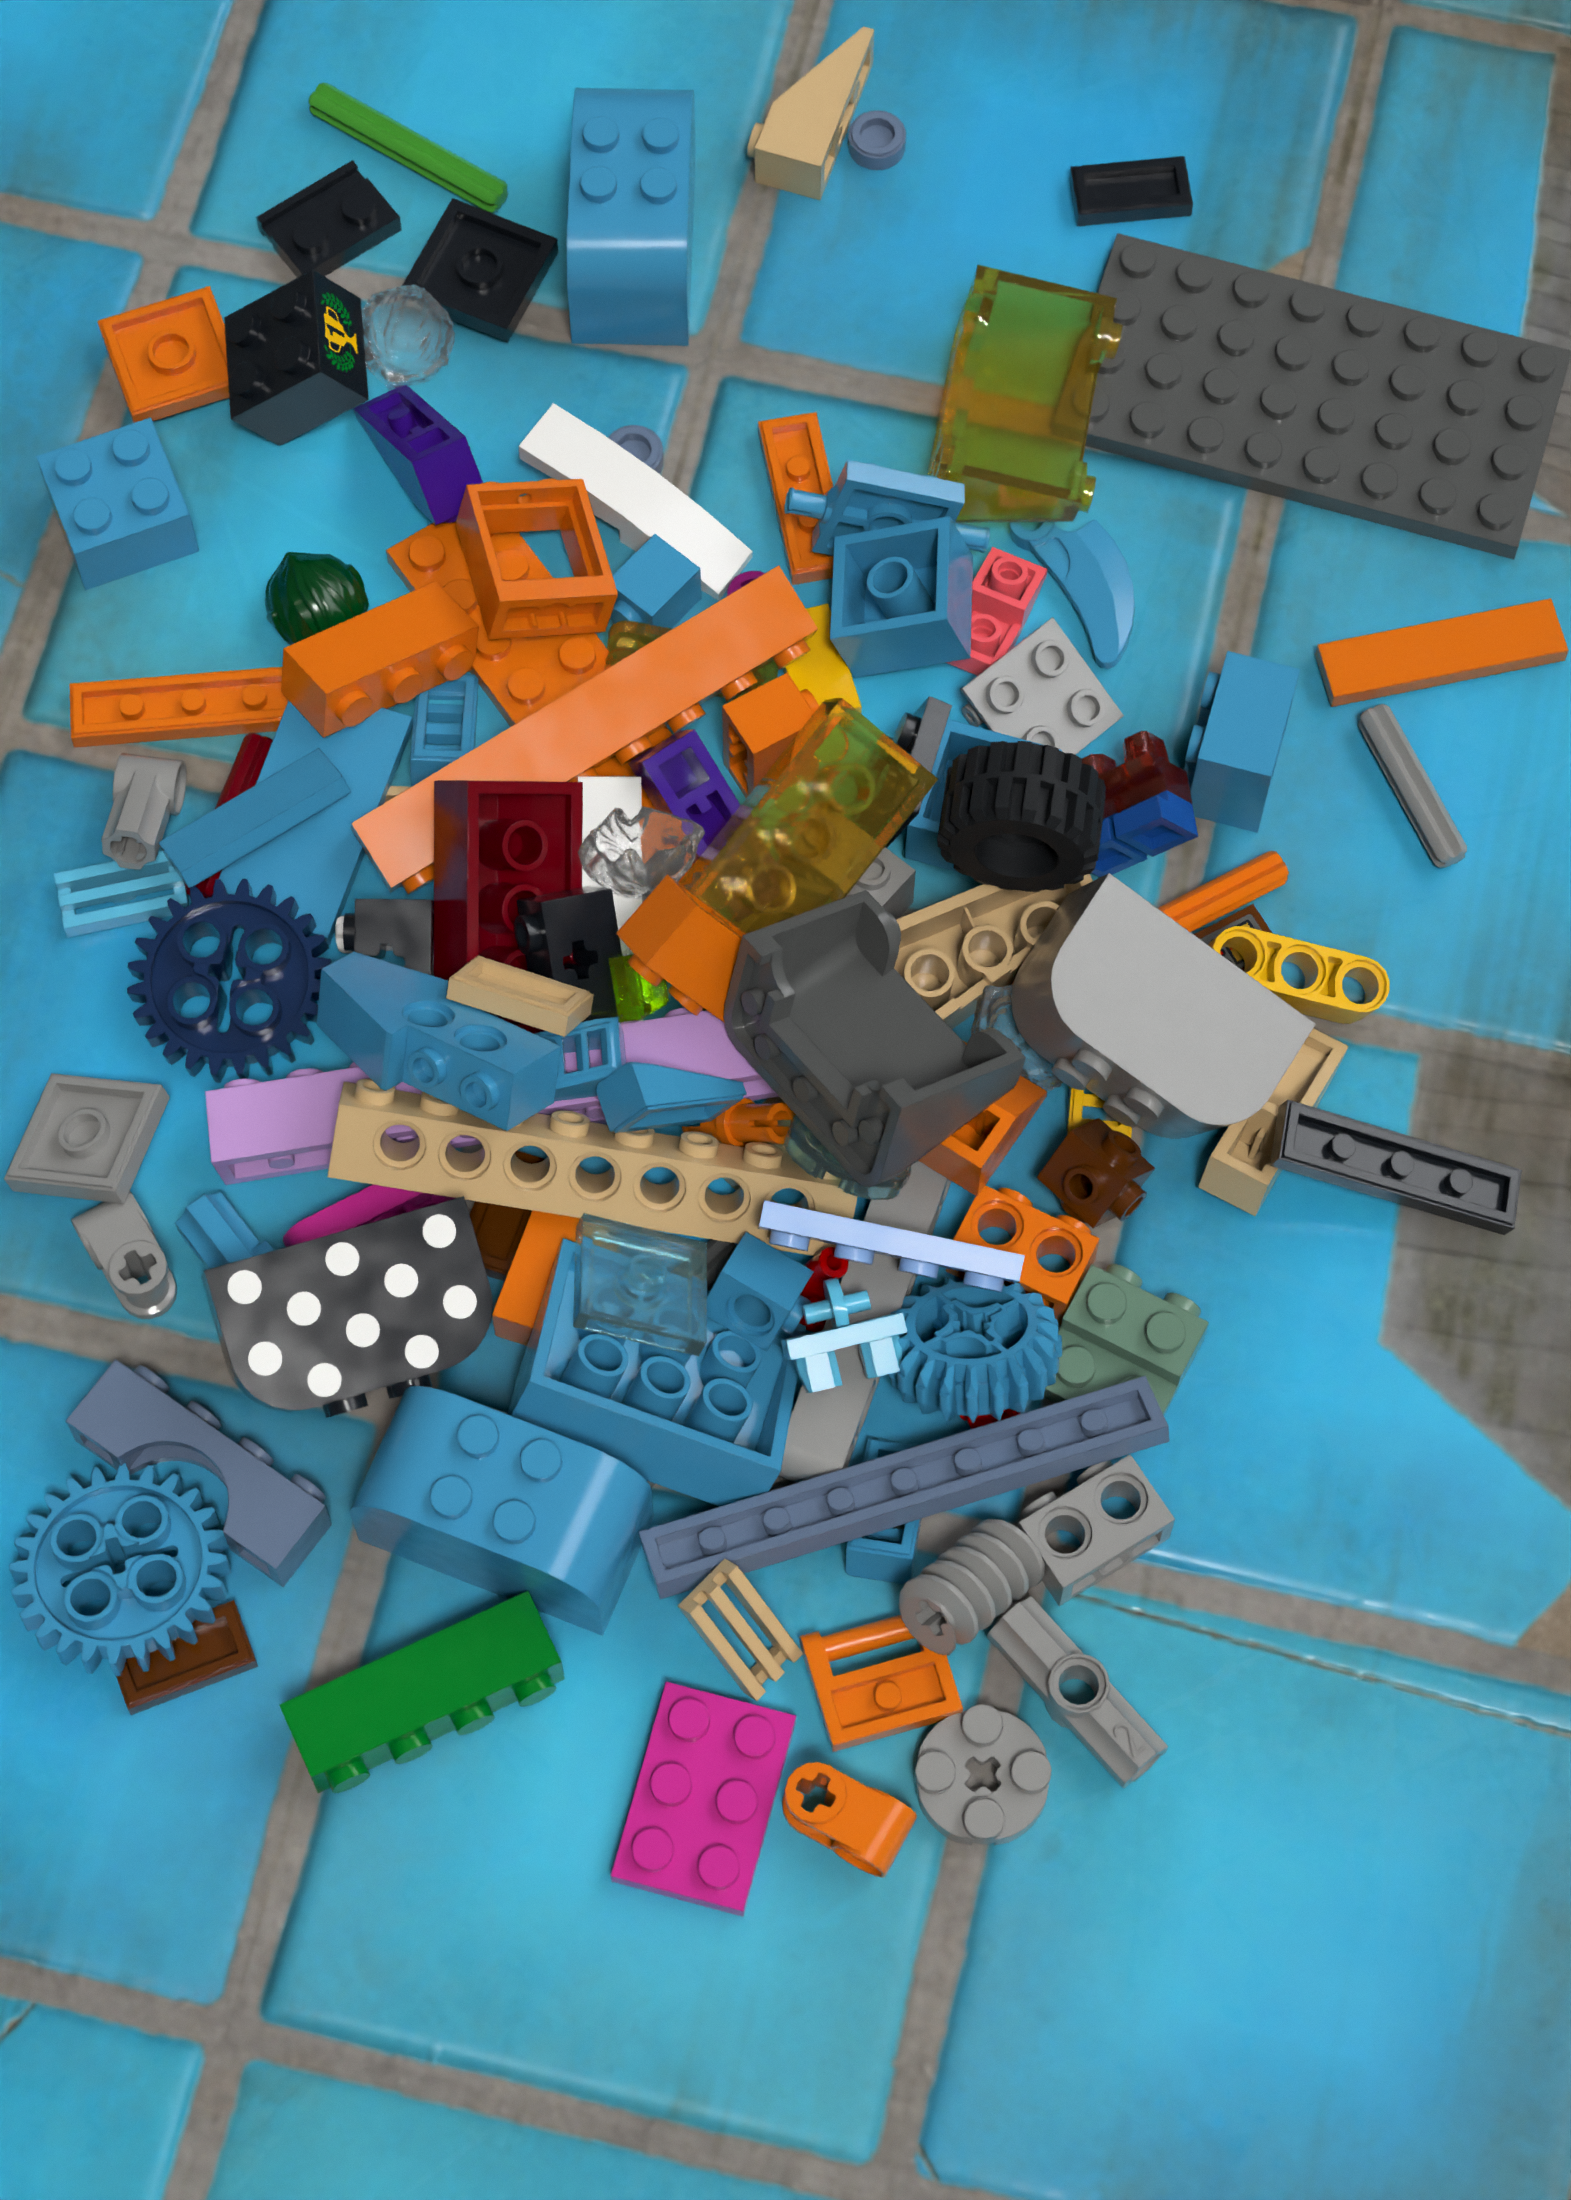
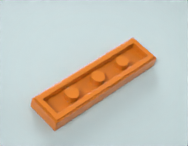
M1550 598L1317 645L1315 656L1330 705L1335 707L1565 661L1569 650L1552 599Z
M282 667L69 684L71 739L74 748L276 732L289 701L281 692Z

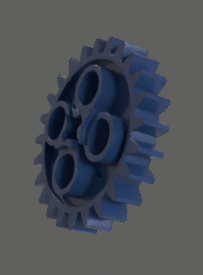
M217 879L213 887V897L205 899L196 886L190 887L191 905L184 908L179 902L170 898L167 900L173 917L168 922L154 916L148 919L157 936L155 940L136 938V946L147 959L128 962V969L132 976L143 980V982L128 987L127 993L133 1002L145 1003L133 1012V1016L139 1026L152 1025L145 1034L152 1047L160 1046L167 1042L163 1056L169 1064L172 1065L184 1055H187L185 1068L191 1076L195 1077L202 1070L205 1063L209 1064L210 1073L214 1081L221 1083L227 1067H234L240 1079H248L250 1064L257 1062L268 1076L272 1075L273 1064L271 1056L279 1053L284 1059L293 1063L296 1058L290 1043L294 1039L309 1045L314 1043L313 1036L306 1024L308 1021L317 1023L318 1004H316V1001H319L321 981L318 979H321V969L331 964L332 961L331 959L318 957L329 947L324 935L310 936L317 926L313 916L309 913L295 919L299 909L295 898L290 896L276 907L277 895L273 886L269 884L255 898L247 879L241 880L235 895L228 894L221 879ZM242 928L244 933L240 939L238 951H236L235 963L243 980H233L231 984L229 1002L230 1025L226 1033H219L218 1028L221 1026L228 1001L227 995L219 981H229L232 976L233 934L236 929ZM206 936L220 939L218 949L213 954L203 958L190 955L192 946L198 939ZM266 943H275L283 947L280 956L270 964L260 965L252 961L254 952ZM195 996L210 998L209 1007L203 1015L189 1019L181 1016L182 1006L188 999ZM256 1003H266L273 1006L272 1014L266 1022L260 1025L243 1023L244 1013L250 1006Z

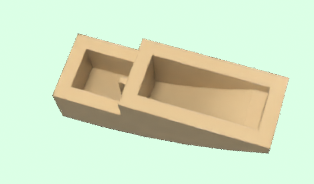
M1313 1028L1265 1105L1246 1120L1228 1126L1210 1155L1198 1188L1256 1216L1283 1170L1270 1166L1279 1106L1286 1100H1291L1317 1108L1349 1046Z

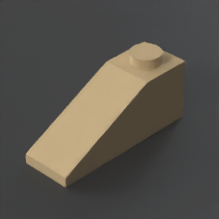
M863 26L773 101L764 124L755 123L747 150V155L755 158V183L821 201L873 66L874 29Z

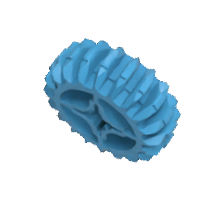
M946 1277L944 1285L936 1288L928 1284L922 1285L920 1296H905L902 1308L890 1313H903L907 1333L899 1334L898 1339L902 1348L900 1372L888 1374V1376L891 1378L892 1387L898 1388L901 1391L903 1402H918L922 1414H930L940 1410L946 1422L957 1415L969 1416L972 1423L975 1422L977 1416L990 1414L1000 1421L1004 1410L1012 1409L1017 1412H1024L1027 1400H1042L1045 1388L1056 1383V1374L1059 1371V1357L1062 1356V1336L1058 1335V1321L1055 1318L1054 1309L1044 1305L1041 1294H1026L1025 1289L1018 1282L1009 1286L1003 1285L1002 1292L967 1286L963 1284V1281L955 1282L951 1278Z

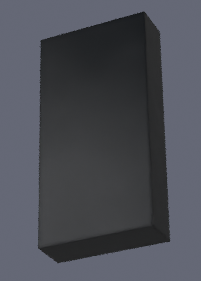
M1185 156L1070 167L1069 182L1077 227L1192 215L1193 200Z

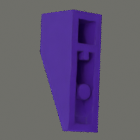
M406 384L353 408L357 420L415 506L435 525L442 522H456L466 485L483 483L466 436Z
M695 729L678 731L628 763L635 776H641V786L662 820L737 924H741L792 891Z

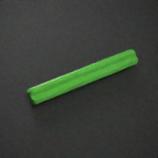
M320 83L315 91L311 93L308 102L310 104V112L313 115L485 211L495 213L506 201L508 185L505 181L328 83Z

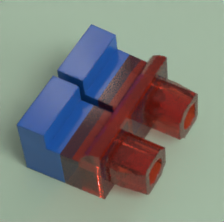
M1140 731L1124 739L1123 752L1125 763L1116 767L1115 760L1103 753L1090 754L1082 758V763L1092 765L1099 772L1098 778L1104 780L1106 786L1098 861H1096L1095 869L1092 871V874L1098 877L1108 873L1113 875L1147 860V854L1153 857L1198 837L1187 772L1169 762L1164 741L1148 731Z

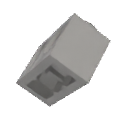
M1131 1454L1115 1464L1108 1460L1092 1465L1077 1478L1076 1481L1079 1486L1057 1498L1054 1492L1047 1493L1029 1504L1021 1513L1023 1520L1019 1522L1018 1528L1028 1535L1039 1549L1045 1564V1575L1042 1582L1058 1606L1066 1603L1170 1538L1175 1518ZM1110 1497H1122L1134 1506L1136 1514L1127 1519H1115L1104 1511L1101 1503ZM1054 1531H1068L1078 1538L1081 1547L1072 1553H1059L1048 1545L1046 1537Z

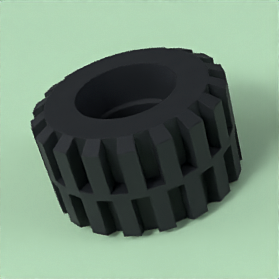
M1000 741L991 742L990 746L978 745L968 749V754H959L953 760L952 766L948 768L937 844L941 848V855L946 862L954 864L953 868L962 875L971 876L977 882L997 886L1001 889L1040 892V890L1062 889L1065 884H1076L1084 880V875L1092 873L1095 869L1096 861H1098L1106 799L1104 780L1098 778L1099 772L1092 765L1082 763V758L1072 753H1064L1059 751V748L1049 745L1032 744V742L1018 741L1017 743Z

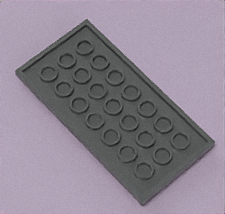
M1117 233L1054 424L1053 438L1515 559L1569 365L1571 350Z

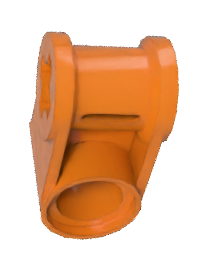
M820 1762L806 1763L794 1770L788 1778L782 1801L783 1815L789 1826L795 1831L832 1850L854 1867L880 1878L886 1877L917 1819V1814L910 1807L893 1796L878 1789L867 1787L830 1765ZM815 1786L826 1791L824 1803L827 1806L819 1804L812 1813L802 1808L804 1799L802 1793L810 1794Z

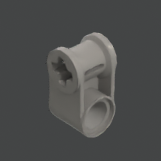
M129 1191L124 1204L102 1202L71 1219L93 1263L98 1270H102L123 1308L130 1315L139 1319H153L162 1316L172 1307L177 1296L175 1279L168 1268L166 1257L156 1241L155 1234L131 1191ZM146 1275L149 1281L140 1285L137 1279Z

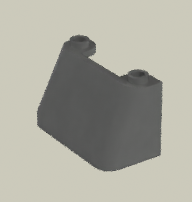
M867 890L742 935L724 1005L723 1017L728 1036L740 1054L850 1176L860 1185L870 1188L898 1176L1012 1090L1019 1080L1026 1057L1018 1050L1011 1039L997 1029L987 1028L972 1034L967 1045L894 969L901 942L899 924L892 914L887 912Z

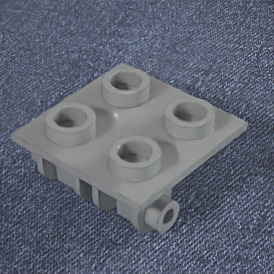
M1053 617L960 689L968 702L962 708V713L972 726L978 727L984 723L991 731L1042 745L1057 747L1064 753H1072L1074 755L1124 716Z

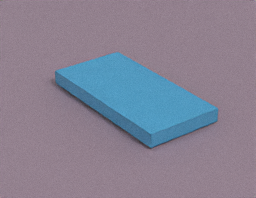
M288 701L256 785L320 748L342 774L351 793L222 869L219 879L223 882L228 894L235 895L242 879L248 880L253 897L255 898L269 884L273 886L277 895L276 907L290 896L295 898L299 907L295 919L310 913L317 925L310 936L324 935L327 944L330 945L335 933L337 918L342 915L365 854L364 849L351 830V823L384 804L413 729L412 716L382 707L360 724L346 727L323 738L294 705Z

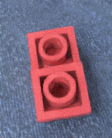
M992 547L972 582L971 658L945 663L978 676L1015 646L1029 617L1048 569Z

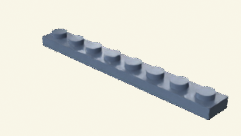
M1146 1376L649 1528L640 1531L639 1536L659 1598L663 1599L695 1589L724 1559L737 1565L744 1574L1169 1442V1426Z

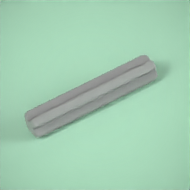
M1379 704L1367 709L1360 715L1358 726L1433 863L1439 868H1446L1460 862L1465 857L1467 845L1391 708L1385 704Z

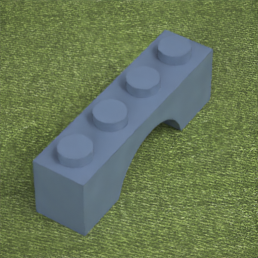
M115 1359L66 1420L75 1441L116 1470H118L119 1465L122 1466L126 1463L130 1475L148 1465L168 1461L192 1463L213 1473L228 1490L229 1505L223 1533L230 1550L284 1587L332 1525L326 1506L323 1504L326 1499L324 1493L298 1474H294L288 1480L272 1469L270 1466L274 1460L266 1451L251 1440L242 1437L237 1444L219 1432L218 1429L222 1426L220 1421L201 1405L190 1401L184 1407L166 1395L170 1390L169 1386L151 1370L138 1365L133 1372Z

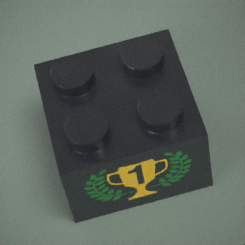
M311 270L224 317L231 420L280 446L369 400L361 298L317 271Z

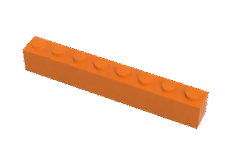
M778 565L352 822L351 830L390 893L403 886L409 895L434 880V781L578 782V776H599L595 769L615 756L622 766L653 747L648 736L668 724L673 733H677L703 717L706 713L702 709L701 704L719 693H722L726 701H730L758 683L753 673L772 661L775 662L780 670L807 654L811 650L806 641L815 634L818 628Z

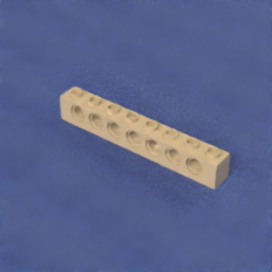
M361 1079L356 1083H343L327 1176L329 1178L453 1198L464 1196L465 1200L739 1244L743 1235L747 1232L776 1250L816 1256L822 1250L828 1247H836V1245L810 1240L808 1251H802L770 1244L771 1231L758 1229L764 1200L775 1202L772 1196L777 1191L792 1188L803 1193L804 1197L798 1203L789 1206L853 1219L859 1193V1183L829 1153H813L809 1158L783 1154L780 1148L762 1142L747 1143L745 1147L721 1144L717 1138L701 1132H684L680 1137L655 1133L654 1129L615 1133V1131H609L608 1125L590 1122V1119L581 1113L565 1110L555 1111L551 1115L536 1113L510 1130L505 1131L425 1092L417 1094L395 1090V1086L385 1091L372 1079ZM393 1125H406L412 1128L418 1137L411 1142L400 1143L392 1140L385 1130ZM468 1135L478 1139L483 1147L474 1153H462L456 1150L450 1141L455 1137ZM525 1146H535L542 1149L548 1157L542 1162L529 1164L518 1159L515 1152ZM596 1156L606 1159L612 1167L602 1174H591L584 1171L579 1163L588 1157ZM664 1167L673 1171L676 1177L667 1184L658 1185L649 1182L643 1175L652 1168ZM718 1178H730L740 1184L737 1191L728 1195L716 1194L707 1186Z

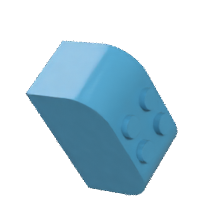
M575 88L567 217V291L572 344L689 346L696 162L694 90Z
M411 1386L405 1389L350 1509V1515L359 1541L507 1599L529 1591L538 1611L602 1636L642 1546L639 1532L649 1529L654 1518L651 1486L638 1472L620 1460L591 1446L464 1397L425 1386Z

